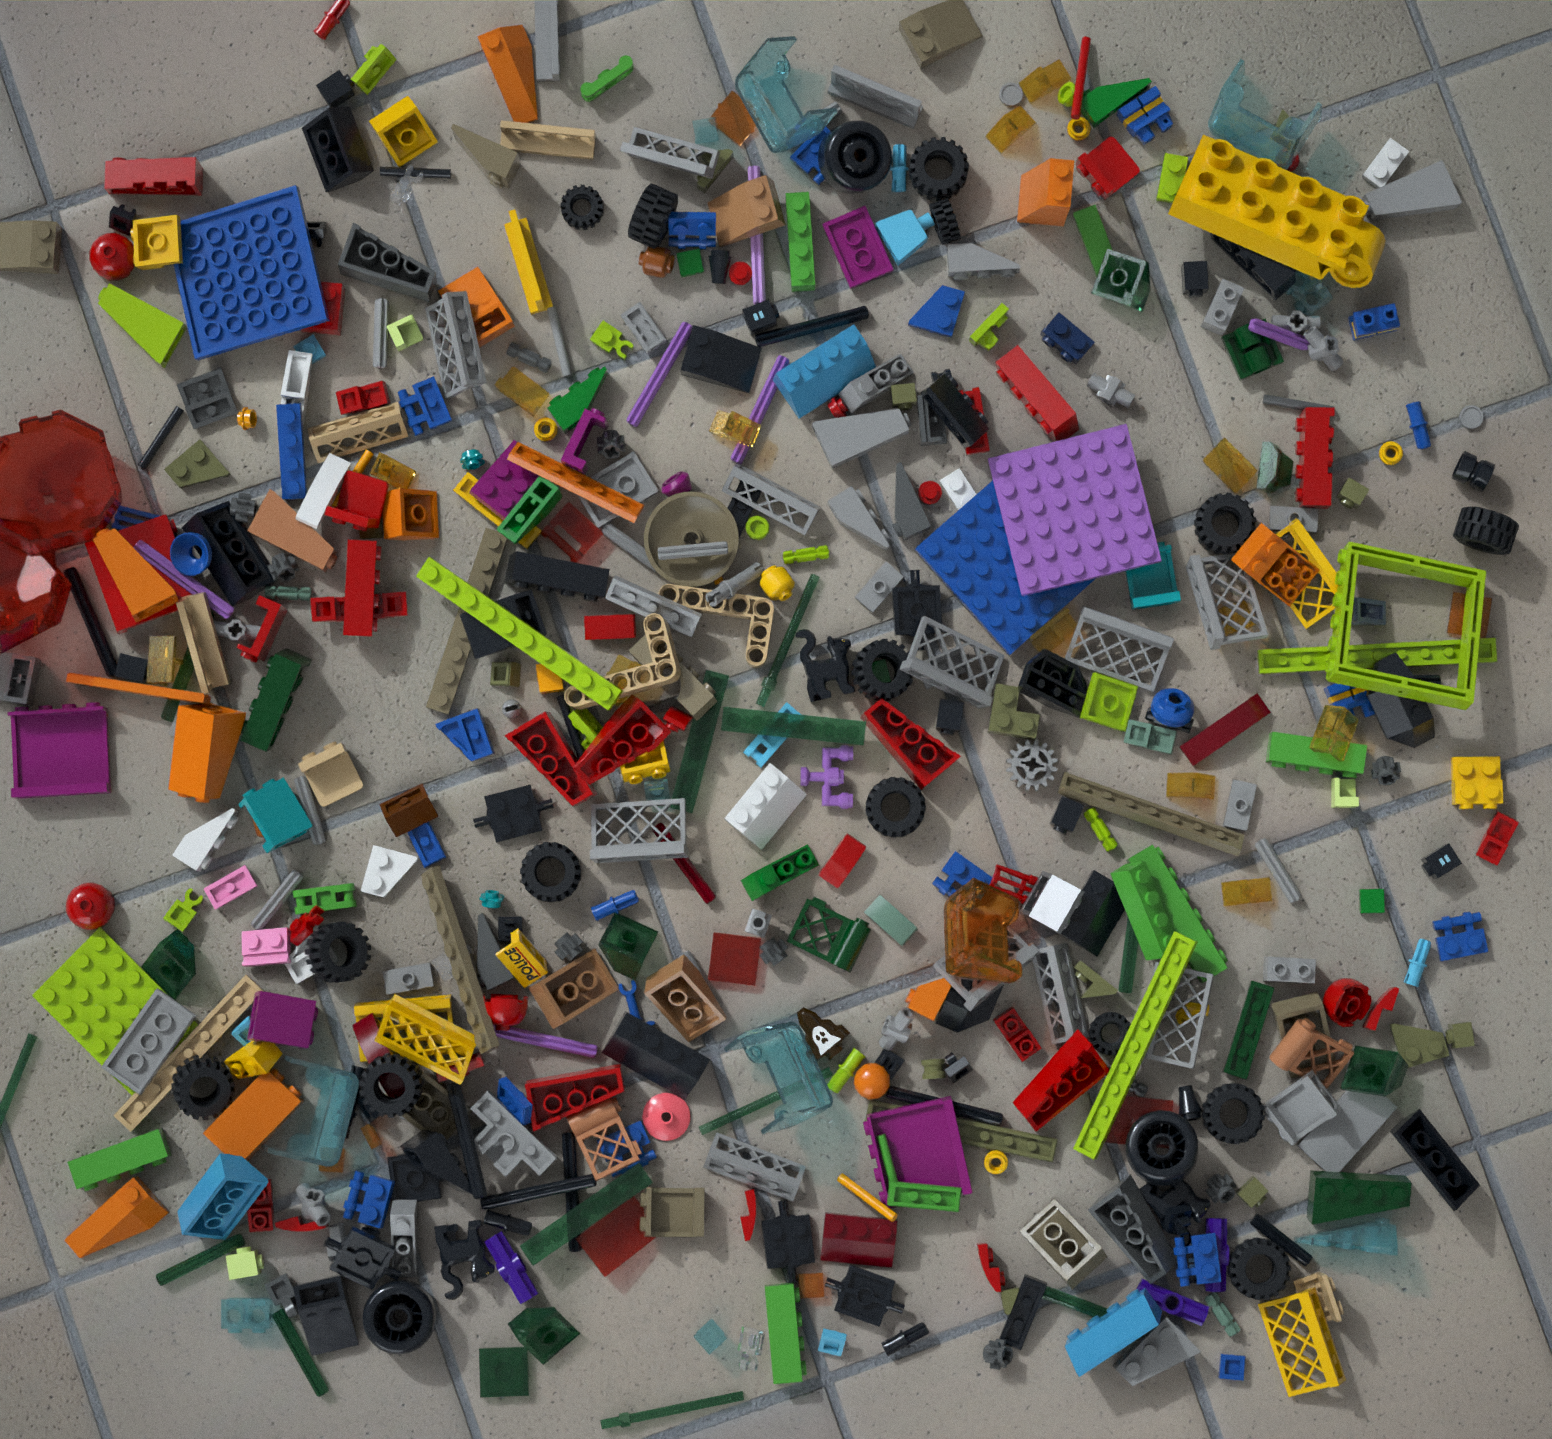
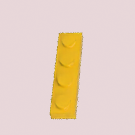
M467 472L453 491L499 527L503 520L469 494L471 488L478 482V479ZM535 526L518 543L528 550L542 533V530Z

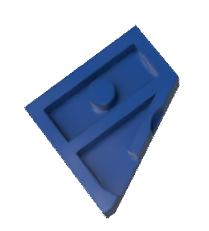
M942 285L909 320L908 326L952 338L965 291Z
M479 708L435 724L470 761H476L495 754Z

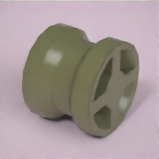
M945 1059L921 1060V1065L924 1067L922 1079L946 1078V1073L943 1071Z

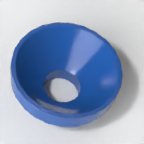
M187 532L178 535L173 540L170 547V558L172 564L180 573L195 576L208 568L212 560V551L208 541L202 535ZM194 545L199 546L202 550L200 559L192 554Z
M1167 688L1156 693L1151 703V712L1160 723L1169 727H1181L1192 719L1194 703L1185 692L1175 688ZM1177 696L1182 702L1174 704L1169 700V697Z

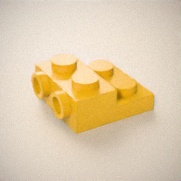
M170 215L132 220L133 228H131L130 233L131 239L134 242L133 263L135 267L141 270L164 268V265L183 263L180 216Z
M664 740L656 749L649 753L645 752L636 757V760L620 766L624 782L629 781L630 784H638L643 781V778L650 776L654 779H660L665 777L667 772H671Z
M1500 756L1451 757L1452 805H1459V809H1473V805H1483V809H1497V805L1503 804Z

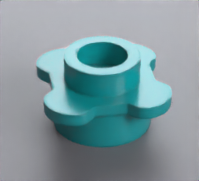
M467 450L461 455L460 463H463V469L475 470L485 464V460L482 459L483 454L479 450Z
M486 890L485 893H481L479 900L482 901L483 907L500 908L505 896L496 890Z

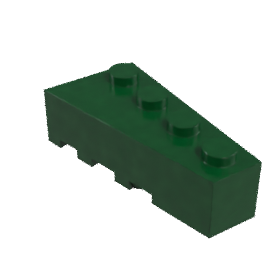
M287 648L270 656L266 668L269 669L268 673L259 682L257 689L260 690L258 698H254L250 704L249 711L251 715L249 720L244 721L241 730L243 735L240 741L265 752L272 749L285 721L282 714H287L294 701L291 694L292 692L295 693L298 687H300L304 679L300 675L302 669L305 666L309 667L312 659Z
M1310 1170L1307 1219L1314 1225L1409 1207L1412 1182L1404 1175Z

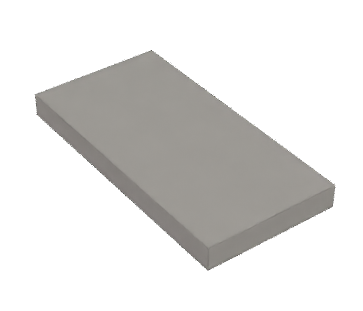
M157 988L101 1068L139 1095H142L197 1015Z
M1360 1075L1337 1100L1341 1107L1338 1115L1330 1120L1327 1119L1307 1133L1297 1144L1324 1171L1340 1172L1398 1108L1363 1075Z

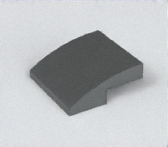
M221 367L176 384L193 429L238 413Z

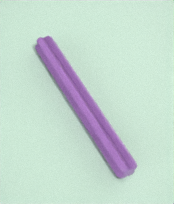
M681 323L628 415L626 421L634 427L639 425L691 334L693 326L689 323Z
M781 355L777 357L731 455L733 462L743 463L777 390L773 378L778 371L789 365L788 358Z
M139 540L133 548L148 563L190 594L205 592L209 607L224 619H228L232 615L234 608L192 576L180 573L170 560L143 540Z
M510 1027L509 1031L495 1030L496 1036L586 1057L595 1058L598 1051V1046L520 1028Z

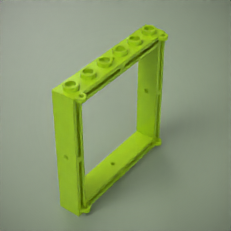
M1349 541L1343 549L1339 550L1337 562L1340 563V570L1337 571L1335 577V584L1338 585L1332 602V605L1335 607V614L1332 615L1330 621V628L1333 629V633L1328 641V650L1331 652L1325 666V672H1327L1326 680L1332 683L1467 710L1474 703L1486 571ZM1358 564L1466 587L1457 688L1347 665Z

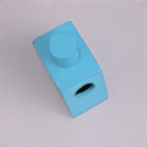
M907 210L876 222L875 228L898 266L927 242L928 237L925 230L935 225L928 212L916 218L912 210Z

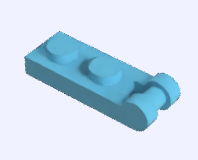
M786 702L743 753L747 757L751 756L757 761L756 764L762 768L805 717ZM760 744L767 748L764 754L757 750Z

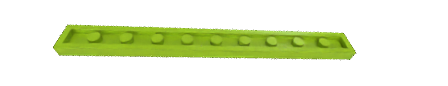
M428 557L416 575L424 583L608 711L612 709L622 694V689L432 557Z
M1480 638L1478 663L1497 662L1496 638ZM1461 640L1349 645L1347 665L1372 669L1374 662L1394 652L1398 654L1407 667L1459 664ZM1328 646L1257 650L1258 674L1325 671L1326 662L1330 658L1331 651L1328 650Z
M1174 931L1073 1147L1074 1150L1093 1160H1097L1198 943L1197 941Z

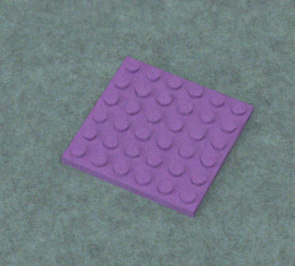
M1127 424L988 458L1022 596L1162 561Z

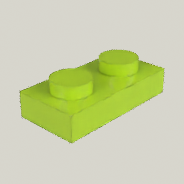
M1169 153L1164 154L1156 197L1157 201L1173 203L1185 176L1188 157Z

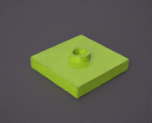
M1096 672L1092 673L1080 718L1126 732L1138 686Z

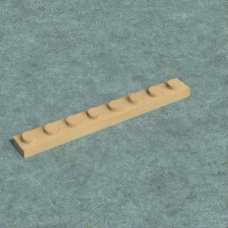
M245 975L167 1058L143 1094L139 1095L135 1092L114 1114V1117L130 1132H133L172 1090L173 1074L178 1073L176 1068L179 1065L183 1067L185 1065L184 1060L187 1058L189 1061L194 1060L193 1056L195 1055L202 1058L203 1054H206L253 1004L255 992L264 990L252 978Z

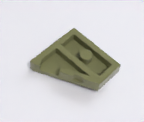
M201 439L164 469L179 488L189 487L196 483H205L212 479L228 477L230 475Z
M1394 1023L1389 1024L1402 1069L1450 1056L1442 1032Z

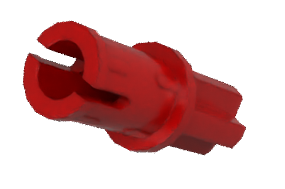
M336 0L328 12H324L325 16L313 32L321 39L326 40L335 25L340 24L339 19L349 7L350 1Z

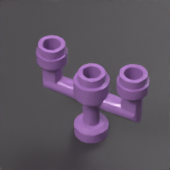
M842 745L839 748L822 747V768L824 772H809L807 767H801L800 786H807L809 781L824 782L822 786V806H839L841 809L853 808V794L842 792L839 795H831V786H839V784L844 783V770H839V767H832V759H840L847 762L848 760H853V746Z

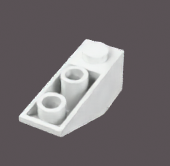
M232 808L186 834L172 856L196 871L200 872L202 868L205 870L213 859L211 854L214 849H219L226 839L224 834L227 829H232L237 823L239 817L236 815L239 811Z

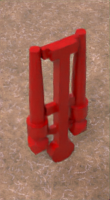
M997 864L988 888L1024 904L1028 896L1023 894V891L1030 893L1032 888L1026 886V883L1034 886L1038 877ZM1000 871L1022 879L1021 884L1000 876ZM1000 881L1019 890L1015 893L995 885Z

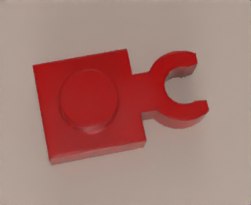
M316 905L310 910L309 914L305 912L299 919H295L290 925V942L299 946L313 933V928L323 922L324 918L320 915L324 912V909Z

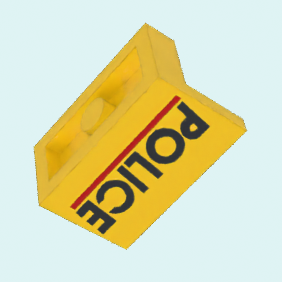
M518 928L510 933L511 944L497 952L496 956L519 983L526 988L548 973L547 962Z

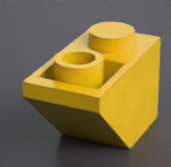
M251 1041L229 1056L224 1063L233 1076L237 1077V1079L267 1074L283 1053L275 1043Z

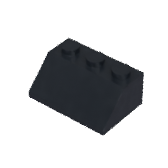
M350 106L328 108L302 127L326 193L361 181L374 171Z
M944 373L921 391L920 394L964 448L972 446L989 430L986 425L989 422L981 412L976 413L971 407L974 403L965 393L962 395L958 391L957 387L959 385L951 375L947 377Z
M1093 870L1081 889L1084 891L1081 904L1072 913L1067 928L1061 934H1057L1098 957L1125 908L1114 881Z

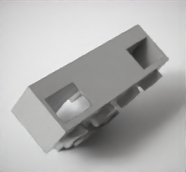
M490 1090L470 1108L487 1124L484 1130L474 1139L476 1149L482 1154L485 1153L494 1162L493 1165L505 1177L522 1160L540 1176L558 1158L528 1127L523 1126Z

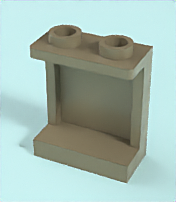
M644 1188V1192L640 1193V1207H644V1217H640V1231H644V1237H704L705 1188Z

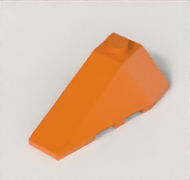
M523 25L499 27L477 36L513 122L530 123L537 120L532 46Z
M139 1176L133 1177L65 1239V1242L79 1258H82L151 1229L169 1211Z

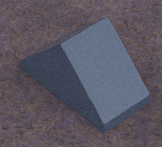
M1354 597L1351 625H1386V601Z

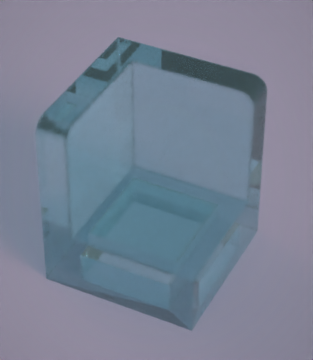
M716 117L692 121L696 139L695 144L720 140Z
M712 1318L693 1335L709 1355L728 1337Z

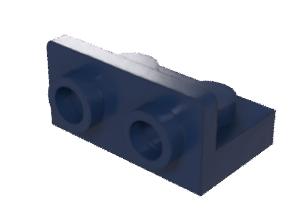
M1060 312L1057 313L1046 328L1044 327L1040 334L1043 337L1041 340L1048 347H1055L1061 352L1059 355L1069 364L1073 362L1075 365L1095 343Z

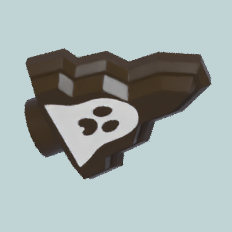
M804 1007L797 1012L799 1025L805 1032L804 1042L809 1048L807 1055L813 1064L824 1056L831 1060L844 1049L841 1042L849 1036L850 1032L842 1024L835 1025L830 1019H821L816 1012Z

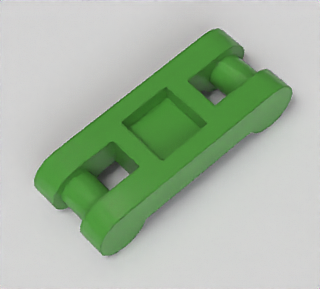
M627 55L622 56L617 66L611 70L605 69L597 76L598 79L593 83H583L580 88L583 100L586 102L593 101L629 76L634 70L632 58Z
M354 883L294 890L293 898H296L297 907H294L295 915L304 914L305 912L309 913L316 905L324 909V911L357 907L356 900L353 898V891H355ZM343 892L344 901L337 902L336 893ZM312 896V905L306 906L305 897Z

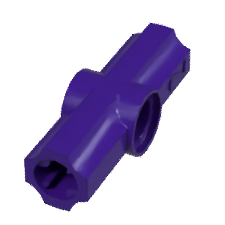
M1206 1218L1205 1234H1216L1222 1282L1204 1284L1205 1291L1226 1292V1266L1229 1264L1227 1219Z
M503 1231L484 1241L491 1256H493L497 1263L495 1265L505 1283L509 1284L520 1304L539 1294L526 1272L527 1268L519 1254L514 1252Z
M1141 1278L1137 1289L1140 1292L1146 1288L1161 1310L1199 1326L1203 1325L1209 1306L1154 1283L1150 1285L1147 1280ZM1169 1296H1176L1178 1301L1177 1306L1173 1309H1168L1165 1304Z

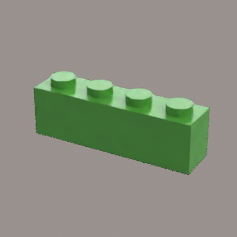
M809 192L785 193L791 291L815 290Z
M1271 732L1269 733L1266 762H1271V766L1276 768H1286V765L1295 766L1297 771L1309 772V769L1313 768L1319 769V774L1333 775L1334 771L1341 772L1342 777L1357 778V775L1364 774L1367 745Z
M1146 862L1127 863L1111 872V877L1145 959H1161L1174 930Z
M163 1128L68 1161L67 1163L76 1189L84 1188L86 1192L99 1187L97 1182L107 1180V1183L122 1179L120 1175L129 1171L130 1175L144 1171V1165L152 1163L153 1167L166 1163V1157L172 1156Z
M794 1283L765 1285L773 1384L803 1382L802 1376L807 1375L806 1361H801L800 1351H805L803 1336L798 1337V1327H802L801 1312H796L795 1303L800 1302L799 1288H794Z

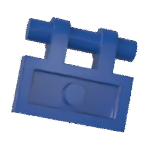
M821 124L790 156V160L805 174L808 175L813 169L818 172L812 179L818 186L825 180L818 165V150L821 141L830 131L824 124Z
M671 212L668 218L669 235H678V237H669V247H678V249L699 247V249L706 250V247H716V238H707V236H716V212ZM685 235H688V236H699V238L685 237Z
M434 376L412 385L415 392L414 395L409 396L406 389L397 392L400 398V407L405 410L408 417L407 424L409 428H412L415 436L424 433L421 424L427 422L430 430L452 421ZM419 402L423 414L417 416L413 405Z
M955 851L941 870L949 877L946 881H943L937 876L932 884L939 889L938 892L942 895L947 894L955 900L956 905L960 908L965 907L971 912L976 904L968 898L972 893L981 898L991 883L992 877ZM954 881L966 888L963 894L951 886Z
M1470 911L1464 912L1462 916L1452 918L1444 916L1441 917V920L1432 922L1434 931L1443 929L1444 936L1435 938L1440 961L1488 952L1484 929L1474 930L1473 923L1482 921L1480 912L1472 914ZM1464 925L1465 932L1453 934L1452 927Z
M642 1121L625 1127L631 1142L636 1140L642 1152L641 1155H638L640 1161L611 1174L612 1177L620 1174L624 1176L629 1173V1170L640 1165L642 1167L649 1165V1161L657 1158L654 1150L645 1153L642 1146L650 1143ZM618 1130L611 1133L606 1138L618 1141L621 1131ZM623 1137L621 1143L627 1144ZM604 1140L601 1148L602 1154L612 1157L616 1144ZM620 1146L615 1159L624 1161L622 1155L630 1152V1150Z
M355 1170L354 1177L350 1179L349 1183L351 1189L348 1200L344 1202L343 1208H345L343 1218L352 1220L354 1211L360 1212L358 1222L376 1228H383L395 1181L370 1175L369 1182L366 1183L363 1182L364 1172ZM360 1190L366 1191L363 1204L357 1202Z
M1215 1233L1190 1235L1191 1245L1185 1246L1184 1237L1174 1238L1175 1247L1173 1252L1177 1256L1178 1264L1176 1275L1179 1277L1181 1287L1190 1286L1189 1276L1195 1275L1197 1285L1222 1282ZM1192 1253L1194 1267L1188 1268L1186 1254Z

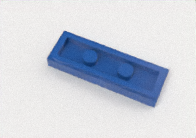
M430 822L407 832L424 868L447 858Z

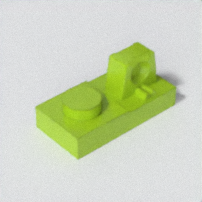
M382 44L378 47L372 46L366 55H364L367 61L362 64L351 78L353 83L366 95L371 92L397 60Z
M1001 303L970 336L969 342L973 346L979 344L986 350H991L998 342V338L991 330L995 326L1000 328L1007 321L1008 317L1006 315L1009 308Z
M587 708L575 709L568 717L572 721L573 726L581 731L582 734H585L586 738L581 745L587 749L603 727Z

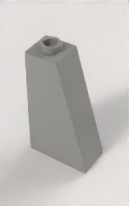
M1443 160L1366 193L1362 198V201L1369 205L1366 216L1369 215L1371 220L1454 210L1462 203Z
M900 409L826 419L812 423L814 433L832 469L909 434V426H911L907 414H902Z

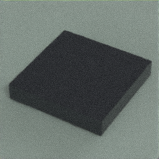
M406 1155L387 1157L390 1180L395 1181L392 1192L393 1200H417V1202L442 1198L440 1181L413 1167Z

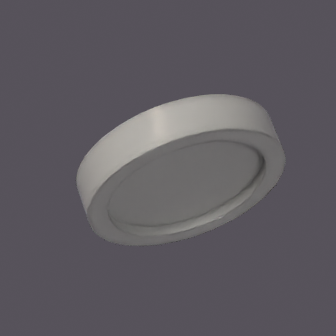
M1007 83L1002 86L999 98L1004 105L1013 107L1021 102L1023 91L1018 84Z
M1466 406L1459 414V421L1463 427L1475 429L1483 422V412L1477 406Z

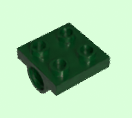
M1249 324L1241 326L1221 337L1239 381L1284 362L1276 341L1248 329Z

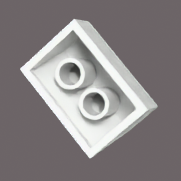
M769 763L724 819L762 850L807 794Z

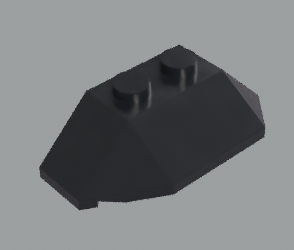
M1042 649L1026 663L1018 685V692L1051 709L1080 718L1088 691L1086 681L1079 666L1048 649Z
M1396 652L1373 664L1372 669L1374 671L1416 679ZM1367 690L1366 696L1387 739L1416 748L1435 738L1434 717L1427 702Z
M976 937V946L987 947V941ZM966 950L963 958L971 960V951ZM976 952V960L987 962V953ZM992 954V963L1003 964L999 955ZM961 964V973L972 975V966ZM977 967V975L987 977L988 968ZM961 979V984L969 992L973 988L972 981ZM1004 985L971 1012L964 1006L966 1000L951 986L935 1024L958 1033L988 1021Z

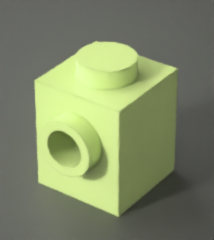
M251 1246L237 1248V1253L226 1256L229 1280L261 1274V1269H264L262 1254L259 1255L258 1250L251 1251Z

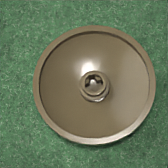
M682 492L666 498L653 510L644 530V548L650 564L664 579L681 586L696 587L717 580L730 568L738 551L739 533L733 515L718 499L701 492ZM722 541L728 543L727 554L659 560L657 550L659 547Z

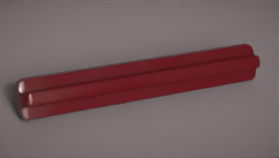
M658 823L654 826L661 833L666 829L663 823ZM652 828V831L658 838L659 834ZM668 832L665 837L670 841H675L670 832ZM673 858L706 904L712 902L716 895L689 858Z

